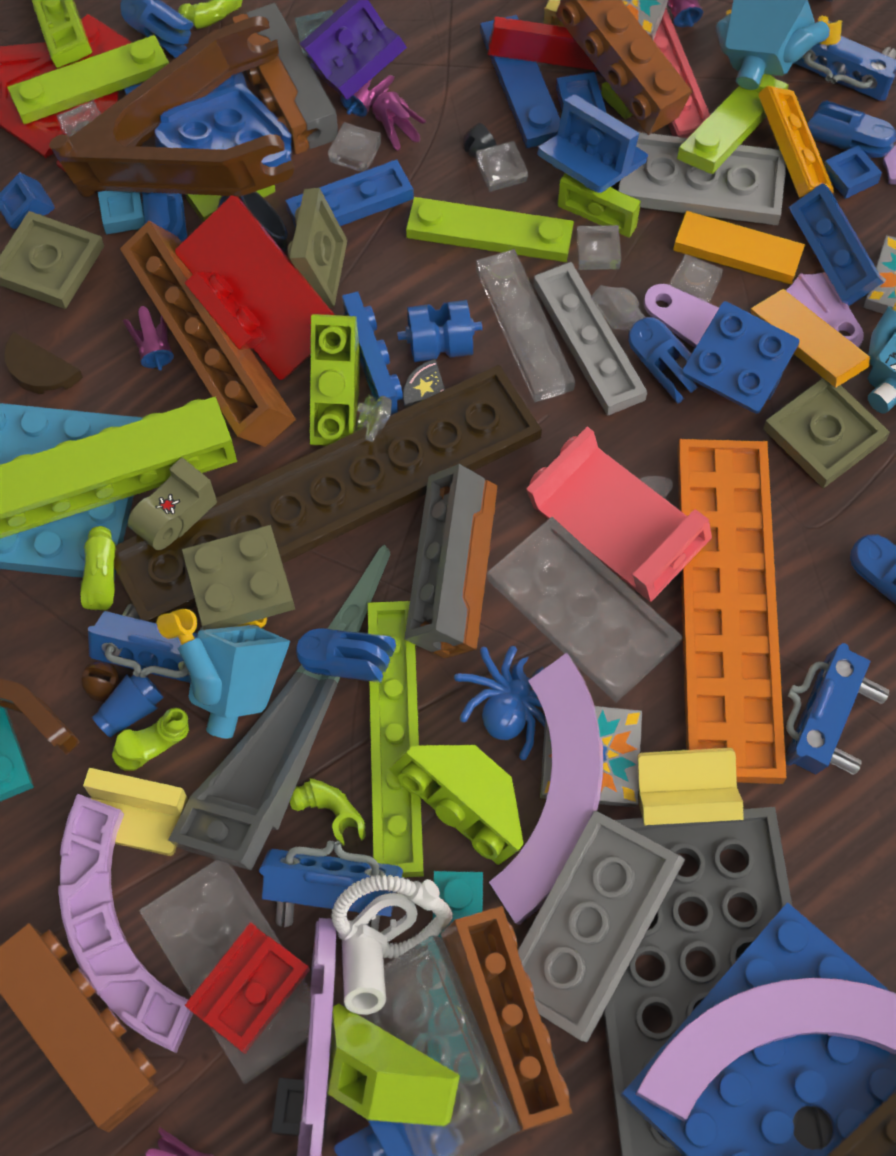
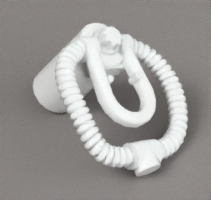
M386 875L366 877L345 889L337 899L332 910L331 921L338 932L339 938L342 939L344 1004L351 1012L367 1015L379 1011L385 1005L386 992L383 957L392 959L394 956L397 959L399 956L403 958L405 955L415 954L416 951H420L421 948L429 945L451 922L453 918L452 911L447 903L440 899L439 889L431 880L428 879L420 883L419 881L410 882L409 879L405 880V878H399L398 876L393 878L392 875H388V877ZM383 889L397 892L375 898L353 921L347 920L348 909L362 895ZM415 904L427 911L432 910L435 913L436 917L415 937L403 943L399 942V944L394 943L393 945V943H388L414 924L417 918ZM399 906L406 911V915L398 921L392 919L390 921L391 926L382 932H378L376 929L366 925L371 919H375L376 914L384 907Z

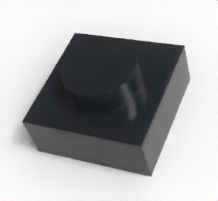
M279 1078L272 1124V1133L274 1135L299 1137L304 1101V1080ZM328 1090L326 1092L322 1140L326 1139L331 1096L328 1095Z

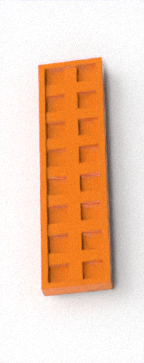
M679 439L677 447L679 510L687 516L694 509L709 519L712 539L681 570L686 750L732 748L736 754V778L738 783L783 784L786 780L768 443L767 441Z

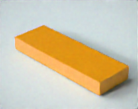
M767 86L758 93V96L798 196L804 197L821 183H824L834 194V188L794 91Z
M686 211L673 251L792 285L805 244Z
M780 290L751 308L752 315L797 337L800 342L794 355L835 388L869 367L870 356L786 290Z

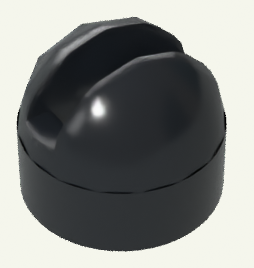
M480 122L469 129L463 139L464 150L469 152V155L474 159H482L497 149V144L492 134Z

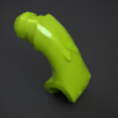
M211 0L194 5L185 3L179 7L178 13L193 22V26L196 29H201L219 22L231 12L241 7L243 0Z
M104 526L92 528L84 545L85 565L83 580L81 581V604L83 608L89 610H107L113 604L116 547L112 541L111 531Z
M171 708L154 725L139 731L129 729L121 732L116 739L112 752L115 764L124 771H134L143 766L147 761L177 744L186 737L189 731L188 715L180 708Z
M311 778L304 785L295 787L290 799L292 809L300 811L310 806L311 808L330 809L336 815L332 825L337 842H341L342 846H345L342 834L348 827H357L360 839L363 840L365 838V822L341 790Z

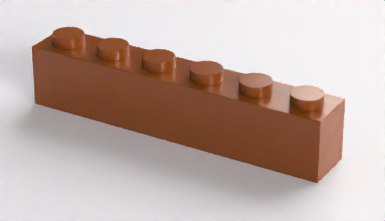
M148 221L120 250L212 397L216 396L219 407L235 434L240 438L266 447L289 427L296 418L252 350H239L184 283L193 274L175 253V249L182 243L179 237Z

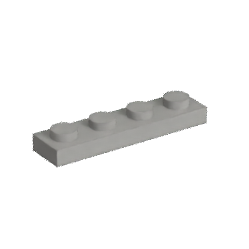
M572 262L535 275L533 282L535 290L606 415L608 416L645 401L647 390Z

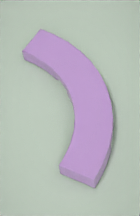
M568 653L528 680L538 696L549 727L552 746L550 787L544 809L529 840L513 861L489 882L514 922L518 925L528 919L544 904L593 812L597 811L601 796L603 745L600 738L595 706L581 673Z
M77 794L69 813L61 842L60 855L62 859L60 886H58L61 915L69 945L81 971L97 990L96 993L108 1007L129 1027L150 1041L177 1053L193 1015L184 1006L188 999L165 987L138 960L127 943L114 908L111 889V865L115 840L124 813L120 809Z
M319 918V922L316 921L309 1005L310 1026L306 1047L303 1085L305 1089L297 1156H321L336 952V928L333 926L332 919Z
M822 978L784 980L742 992L710 1008L687 1025L667 1045L651 1066L635 1095L685 1121L696 1100L707 1085L730 1063L752 1049L773 1041L795 1037L796 1035L828 1034V1036L850 1038L875 1045L896 1055V993L868 984Z

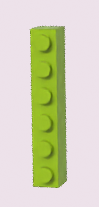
M216 396L205 400H193L183 407L165 413H152L139 421L121 427H108L98 434L77 441H64L55 448L33 455H20L11 462L1 464L0 539L158 488L171 476L169 469L181 457L201 473L237 462L232 439Z

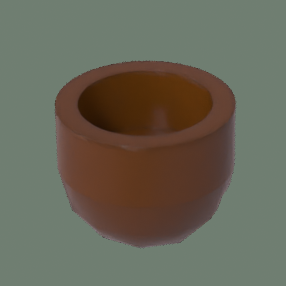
M95 661L87 665L81 679L82 687L86 694L95 701H106L121 682L116 668L105 661ZM100 674L111 677L110 682L92 676Z

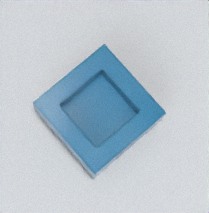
M98 192L102 222L106 234L139 229L145 225L140 192Z

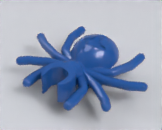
M510 646L501 667V675L491 660L488 649L481 647L482 660L497 682L473 674L457 673L454 675L455 681L473 682L492 688L482 690L466 704L460 715V721L466 722L473 709L487 697H490L482 712L485 728L495 739L509 740L519 735L527 722L526 742L519 755L521 760H526L534 744L535 720L532 715L545 728V715L535 707L542 708L538 698H535L538 696L528 681L531 678H528L523 672V665L529 657L522 658L511 667L517 648ZM543 666L533 673L532 678L544 670Z

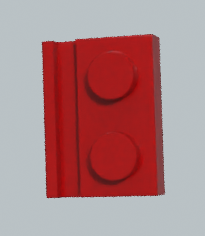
M250 922L184 1006L245 1055L310 969L305 963Z

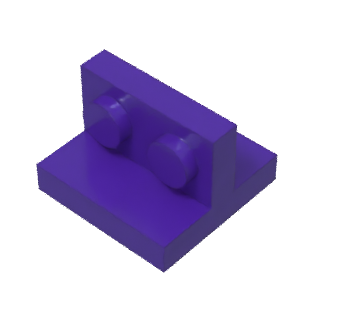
M348 0L299 43L312 61L310 66L317 76L346 100L407 48L400 36L386 27L369 0Z

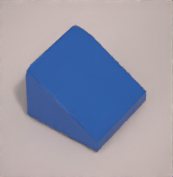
M21 172L0 192V211L13 229L19 227L28 211L44 216L55 209L54 204L42 185L37 180Z

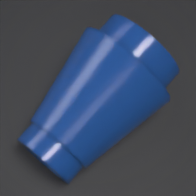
M126 674L98 709V712L92 716V719L111 738L117 732L124 730L157 710L156 704L164 696L147 676L141 678L140 676H134V674L132 676Z

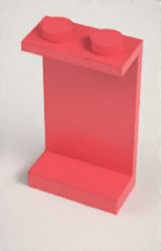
M586 427L578 436L568 439L561 448L560 455L548 467L539 469L532 477L526 489L535 510L649 602H652L712 539L708 518L696 509L689 516L677 509L599 449L594 431L589 427Z

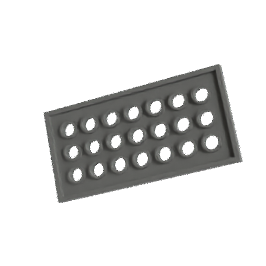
M775 807L743 809V820L644 825L642 818L614 820L676 854H689L696 860L698 865V871L693 876L683 877L678 874L676 875L655 915L656 925L645 933L603 1012L620 1156H683L667 1140L663 1139L658 1131L620 1095L693 1012L694 1005L701 1002L736 962L735 955L737 949L750 946L787 902L792 906ZM727 849L739 851L746 860V869L739 873L727 871L720 862V853ZM735 897L747 899L754 908L753 919L748 922L735 920L729 914L728 901ZM687 901L698 903L705 912L704 923L699 926L685 924L678 914L679 905ZM692 951L706 953L712 960V973L705 977L693 975L686 967V955ZM643 955L656 957L663 967L662 977L656 981L642 979L636 972L635 961ZM649 1006H660L665 1009L670 1017L669 1029L663 1033L649 1031L642 1021L643 1010ZM806 1106L800 1108L794 1115V1136L801 1145L808 1149L816 1150L823 1149L829 1144L832 1138L830 1118L824 1111L817 1107Z

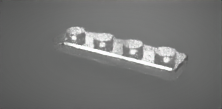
M515 249L476 260V272L534 402L573 391L575 379Z

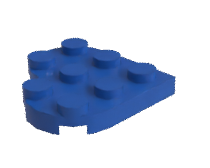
M243 83L184 103L164 112L160 116V125L155 129L156 147L225 150L265 135L275 134L281 136L285 150L268 155L261 162L266 166L275 167L291 161L290 132Z

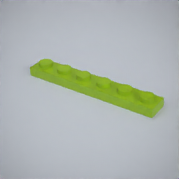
M410 601L368 603V634L390 636L396 642V648L393 655L389 657L390 662L386 672L382 673L383 679L381 683L370 681L373 856L377 863L396 865L402 868V877H424L421 797L407 791L400 784L398 777L389 770L394 762L411 746H419L415 644L404 639Z

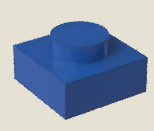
M859 145L826 160L824 164L830 181L845 199L877 184L882 174Z

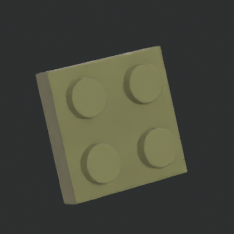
M304 189L301 206L296 209L295 213L296 229L294 239L288 246V258L329 308L335 307L347 238L321 189Z
M28 211L0 255V286L66 309L104 248L102 237Z
M824 378L768 418L763 427V430L823 489L883 444L890 434L841 385L835 388Z
M271 525L182 549L203 630L234 627L295 609Z

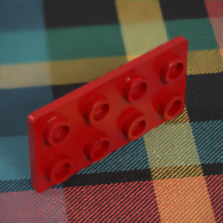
M230 196L175 249L176 255L193 274L184 282L235 346L239 350L254 349L279 380L286 379L311 356V315H335L237 196Z

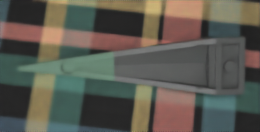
M385 545L378 550L327 629L359 632L368 611V603L372 601L390 557V551ZM301 664L249 732L190 796L168 841L179 849L252 870L270 831L279 829L340 677L313 674L305 670Z

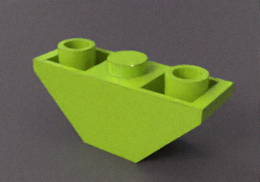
M311 315L310 445H329L355 433L360 367V347L356 316Z
M476 745L411 746L389 768L398 777L400 784L407 791L420 796L435 810L442 822L455 827L472 842L474 849L480 855L493 860L497 865L519 851L524 844L512 777Z
M341 1004L333 1006L327 1079L328 1095L368 1120L445 1126L449 1124L460 1075L358 1014L351 1012Z

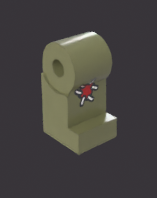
M182 457L169 469L171 476L151 496L140 501L132 510L128 519V527L155 550H162L178 537H181L217 503L211 480Z

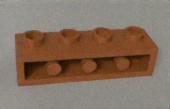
M560 0L556 16L648 135L680 117L692 90L622 0Z
M503 906L455 919L441 933V937L506 1138L572 1114L568 1089L563 1077L558 1072L551 1051V1039L546 1026L540 1019L534 1001L532 982L524 971L517 950L516 935L513 927L507 921Z
M28 923L0 946V994L97 1127L111 1132L159 1091L151 1079L157 1073V1070L139 1047L130 1052L120 1038L127 1030L109 1007L100 1012L90 998L97 990L79 968L71 973L60 958L68 952L53 932L48 929L42 934Z

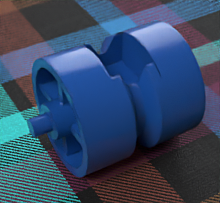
M467 300L443 302L439 310H435L430 304L407 307L408 326L405 327V331L397 332L398 340H407V344L410 343L414 362L438 359L441 352H445L449 358L473 355V335H475V331L482 330V322H473V318H470Z

